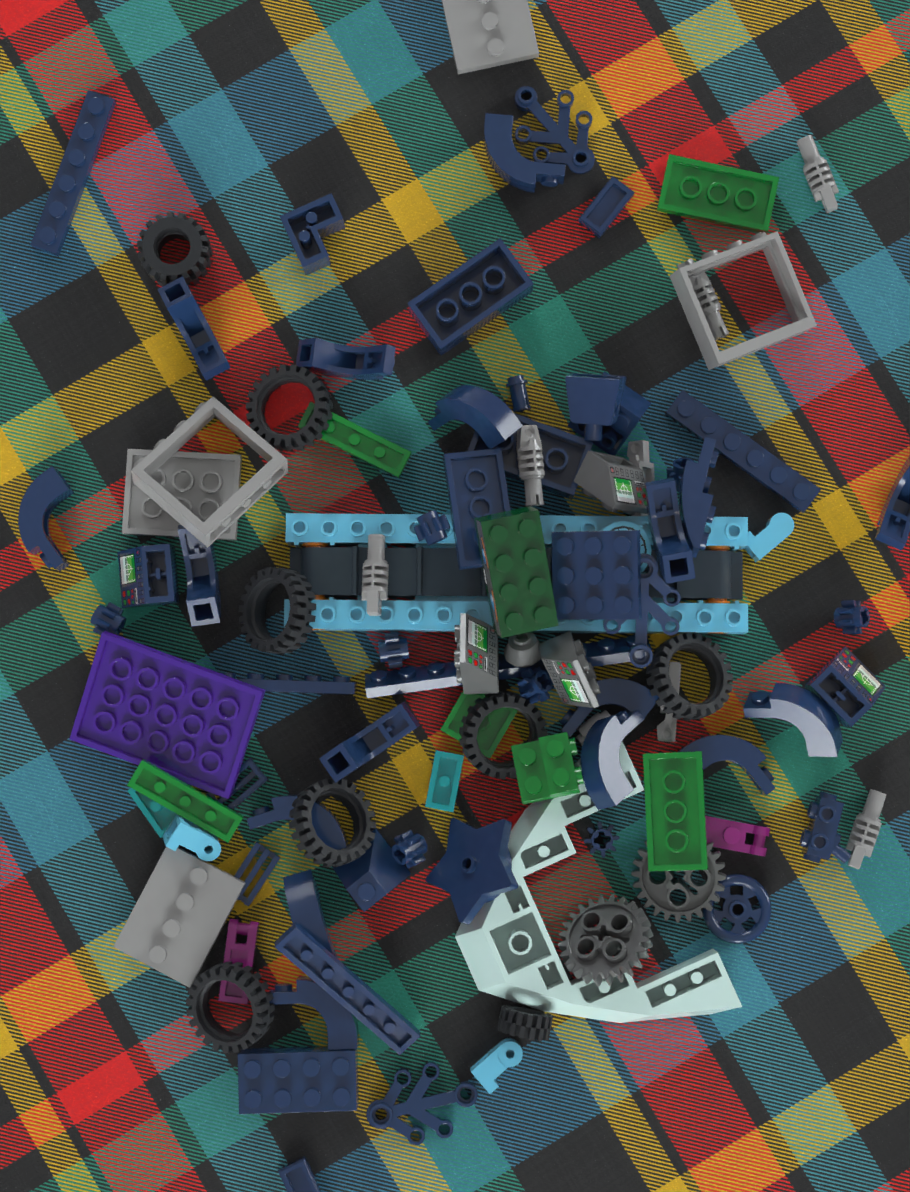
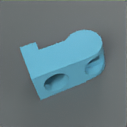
M777 513L767 521L766 527L756 536L750 531L748 532V546L744 549L755 562L762 559L792 533L794 529L792 517L786 513Z
M178 814L175 815L162 836L166 847L176 851L178 846L181 845L196 852L198 858L206 862L215 860L221 852V845L217 836Z
M505 1038L470 1067L471 1073L487 1092L491 1094L499 1087L495 1079L508 1067H514L520 1063L523 1056L522 1048L515 1039Z

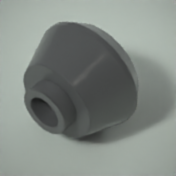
M532 632L510 636L504 648V657L510 664L516 667H530L541 659L538 646L540 642Z

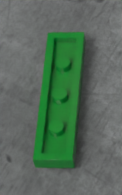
M310 401L298 425L299 429H302L309 422L314 412L315 403ZM331 412L333 414L332 420L327 421L329 424L327 431L322 430L321 434L323 437L321 440L398 479L400 478L412 452Z
M142 759L127 784L130 788L229 843L243 819L241 814Z

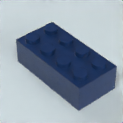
M500 238L408 302V311L442 356L532 293L534 283Z
M515 414L523 426L537 425L543 449L545 471L544 479H541L542 489L572 500L578 486L574 479L587 452L591 450L593 441L585 440L579 436ZM475 431L468 451L489 449ZM516 431L492 449L501 448L505 476L521 481L516 452Z
M328 1046L246 1048L238 1053L239 1114L357 1111L359 1105L358 1050H328Z

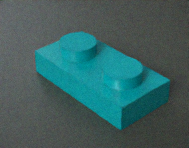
M436 750L425 807L454 812L464 755Z
M132 788L129 789L128 793L159 837L162 838L176 813Z

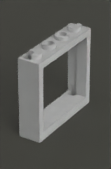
M778 231L766 235L765 232H760L750 237L751 241L745 244L742 243V240L736 241L726 246L727 250L718 253L717 249L703 254L701 256L702 260L694 262L693 259H688L684 263L678 264V270L670 275L708 370L803 334L817 326ZM763 250L793 323L719 351L689 277Z
M212 397L207 402L199 404L194 414L186 421L179 422L171 435L166 439L158 441L150 454L145 458L138 459L133 465L131 473L133 482L137 487L208 548L288 473V462L274 447L215 397ZM216 417L268 463L206 521L202 522L150 475Z

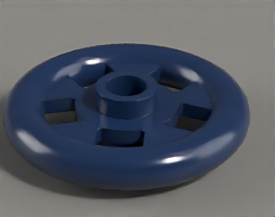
M742 874L726 875L725 880L718 881L725 886L724 891H715L719 897L725 898L722 911L714 909L715 901L710 900L713 909L709 911L703 907V918L708 929L722 941L733 944L747 943L760 936L768 926L772 911L771 901L765 888L752 877ZM730 886H742L743 894L730 895ZM756 896L760 908L752 910L748 898ZM735 904H741L742 912L738 915L732 911ZM724 917L734 923L730 931L720 925ZM752 917L755 924L750 929L745 930L741 923Z

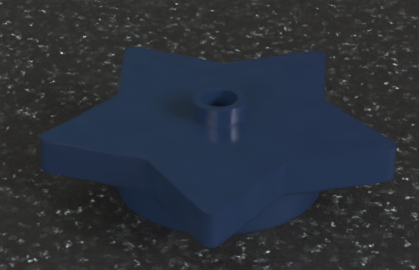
M451 819L446 853L425 880L427 883L450 893L459 922L469 925L484 903L494 900L501 893L518 888V883L512 872V859L508 849L512 822L501 819L476 829L461 820Z

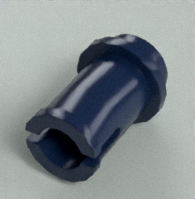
M524 375L507 378L508 384H506V388H509L513 412L531 409L526 389L528 380H524Z

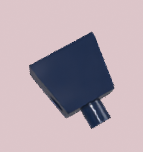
M571 373L566 375L565 381L571 422L585 424V440H602V425H612L618 419L626 376Z

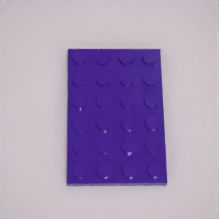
M104 631L99 640L70 740L139 765L142 759L186 784L229 799L232 796L266 690Z

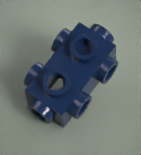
M820 791L819 797L816 796L815 801L810 802L807 811V818H810L808 829H803L799 843L800 846H803V859L820 863L821 858L829 860L831 854H833L840 861L846 863L851 857V854L838 844L841 834L837 833L844 803L837 802L836 795Z

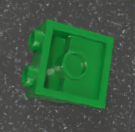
M567 732L540 737L537 741L511 746L522 804L580 793L579 784H584L581 767H575L573 756L578 755L575 738L569 739Z

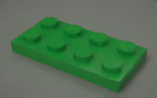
M669 154L657 211L757 233L765 232L767 234L779 177Z
M702 751L643 754L648 872L708 870Z

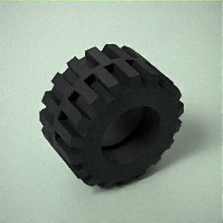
M167 212L166 218H163L161 214L155 216L157 221L154 223L149 220L146 223L148 230H141L139 234L142 240L137 241V248L140 251L137 254L150 278L154 282L157 281L162 287L182 276L187 285L190 282H193L194 285L198 284V277L200 275L205 277L207 274L206 267H211L212 261L210 256H213L209 239L201 225H198L192 217L188 219L183 213H179L177 217L173 212ZM173 239L188 241L190 243V251L183 261L176 264H167L160 260L161 250L167 242Z

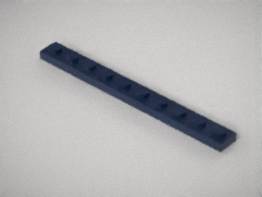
M635 634L627 638H605L598 642L582 643L586 652L587 662H591L593 667L631 662L629 659V649L635 644ZM647 637V645H648V646L650 647V649H651V646H650V643H649V640H648V637ZM643 649L635 652L636 658H643L645 656ZM499 655V680L522 677L521 672L529 668L533 670L538 666L541 667V670L548 671L542 659L530 667L520 668L510 664L504 655ZM434 662L427 666H405L398 670H377L370 674H365L367 698L460 686L463 684L457 683V667H455L454 662Z

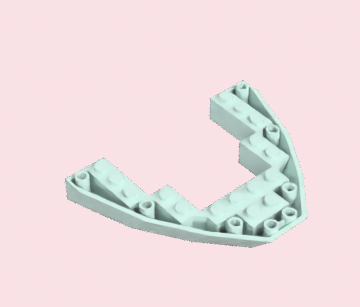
M622 742L619 750L620 765L634 789L624 798L626 799L643 791L644 788ZM581 758L574 764L575 767H581ZM579 784L580 793L533 802L524 810L511 830L508 843L512 859V872L518 883V888L501 893L494 900L484 903L469 925L461 923L455 935L479 991L544 1012L625 1023L706 1015L742 1007L721 958L714 949L699 954L638 983H635L632 976L627 973L623 974V982L614 977L611 986L608 985L605 979L602 980L600 986H597L593 979L589 984H586L582 977L569 981L523 877L576 853L565 826L599 811L590 798L585 784Z

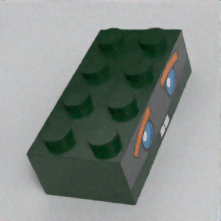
M529 506L474 518L494 632L501 638L559 626L539 510Z

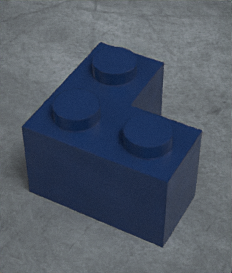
M332 193L280 216L283 227L305 275L331 265L322 238L345 228L343 217Z

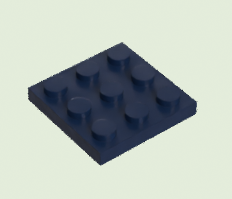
M640 530L551 532L552 584L558 620L642 619Z

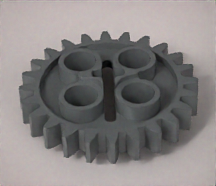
M714 842L707 843L708 870L703 871L706 872L708 878L704 882H697L692 878L691 873L694 870H683L685 872L684 880L680 877L675 880L673 878L674 871H665V879L655 880L651 876V872H648L647 850L639 848L638 853L643 859H634L633 864L640 867V869L632 870L631 875L639 877V880L633 883V887L642 888L637 898H647L644 907L648 908L654 905V916L659 914L660 911L665 912V921L673 914L675 915L676 923H679L681 915H685L687 920L691 922L692 913L694 912L702 918L703 907L712 911L713 906L710 900L720 901V897L715 891H724L725 886L718 881L726 879V874L718 872V870L725 867V862H716L721 852L716 851L712 853L710 851ZM685 881L695 888L698 893L693 894ZM681 889L685 892L687 898L680 902L675 901L671 896V891Z
M612 894L609 900L605 901L604 897L600 895L599 901L596 904L590 898L588 899L589 907L585 908L579 904V914L570 912L573 921L563 922L567 931L559 933L563 940L558 943L562 951L560 956L570 972L572 971L577 979L582 977L586 984H589L593 979L597 986H600L602 980L605 979L608 985L611 986L614 977L623 982L624 973L634 976L631 968L633 966L642 968L643 966L639 959L649 958L645 948L653 947L649 939L653 936V932L650 929L651 923L643 909H638L634 901L628 903L624 896L617 901L614 894Z

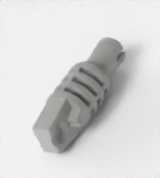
M805 136L797 141L805 163L803 172L815 202L821 200L826 213H830L838 208L834 194L839 193L827 160L819 154L813 136Z
M703 272L689 277L715 341L726 337L730 333L719 312L722 310V306L718 301L708 276Z
M524 425L517 430L516 452L518 456L519 478H521V481H524L526 507L544 505L541 479H544L545 471L543 449L537 425Z
M382 534L368 535L367 560L363 563L362 601H367V614L369 616H381L382 600H387L389 564L385 560L386 537Z
M870 789L862 813L856 815L846 846L847 850L852 851L848 866L860 869L864 856L871 857L882 825L879 817L887 794Z

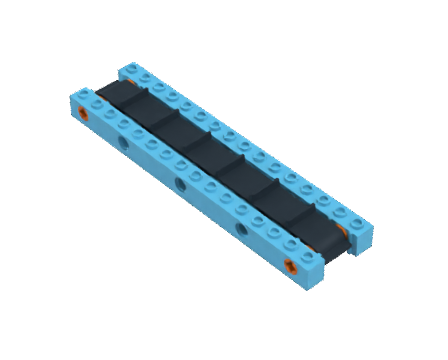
M286 513L285 542L289 546L296 547L290 548V570L297 571L300 575H304L307 578L306 582H309L313 587L310 592H314L316 597L311 601V603L316 604V610L311 613V615L316 616L315 622L309 623L313 627L312 631L455 632V625H460V613H467L493 626L483 567L459 570L451 515H446L450 524V529L446 530L448 537L428 546L425 539L419 542L413 528L419 525L416 518L423 514ZM540 515L551 584V532L600 531L614 522L627 521L635 523L645 531L650 539L651 556L657 561L648 516ZM714 517L712 524L706 522L704 532L709 533L705 550L699 549L696 558L693 557L695 579L667 584L670 588L678 590L681 600L698 601L695 603H679L676 606L670 607L664 603L662 594L649 583V596L668 616L676 618L679 622L680 628L676 634L690 632L692 634L748 633V603H739V600H743V552H735L748 546V517ZM382 534L386 537L385 560L389 564L388 598H415V601L382 600L381 616H369L367 614V601H362L363 563L367 560L368 535ZM391 544H413V547L416 548H387V546H391ZM647 565V567L645 568V570H644L642 573H644V572H646V571L648 570L649 565ZM658 565L657 574L663 579V576ZM670 592L666 596V600L669 602H673L677 598V594L674 592ZM334 597H354L357 600H336ZM284 599V627L289 617V599ZM648 612L647 634H665L661 624ZM636 619L626 620L617 633L635 634ZM558 620L559 626L531 631L532 633H566L569 631L571 633H607L603 627V620ZM610 620L606 626L608 629H615L617 622ZM667 622L665 629L673 630L676 626L675 622Z

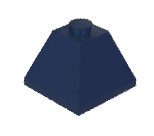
M377 829L372 831L375 833L374 840L370 841L372 845L365 851V854L350 863L333 867L344 887L363 912L382 899L411 874L405 865L395 861L392 855V848Z

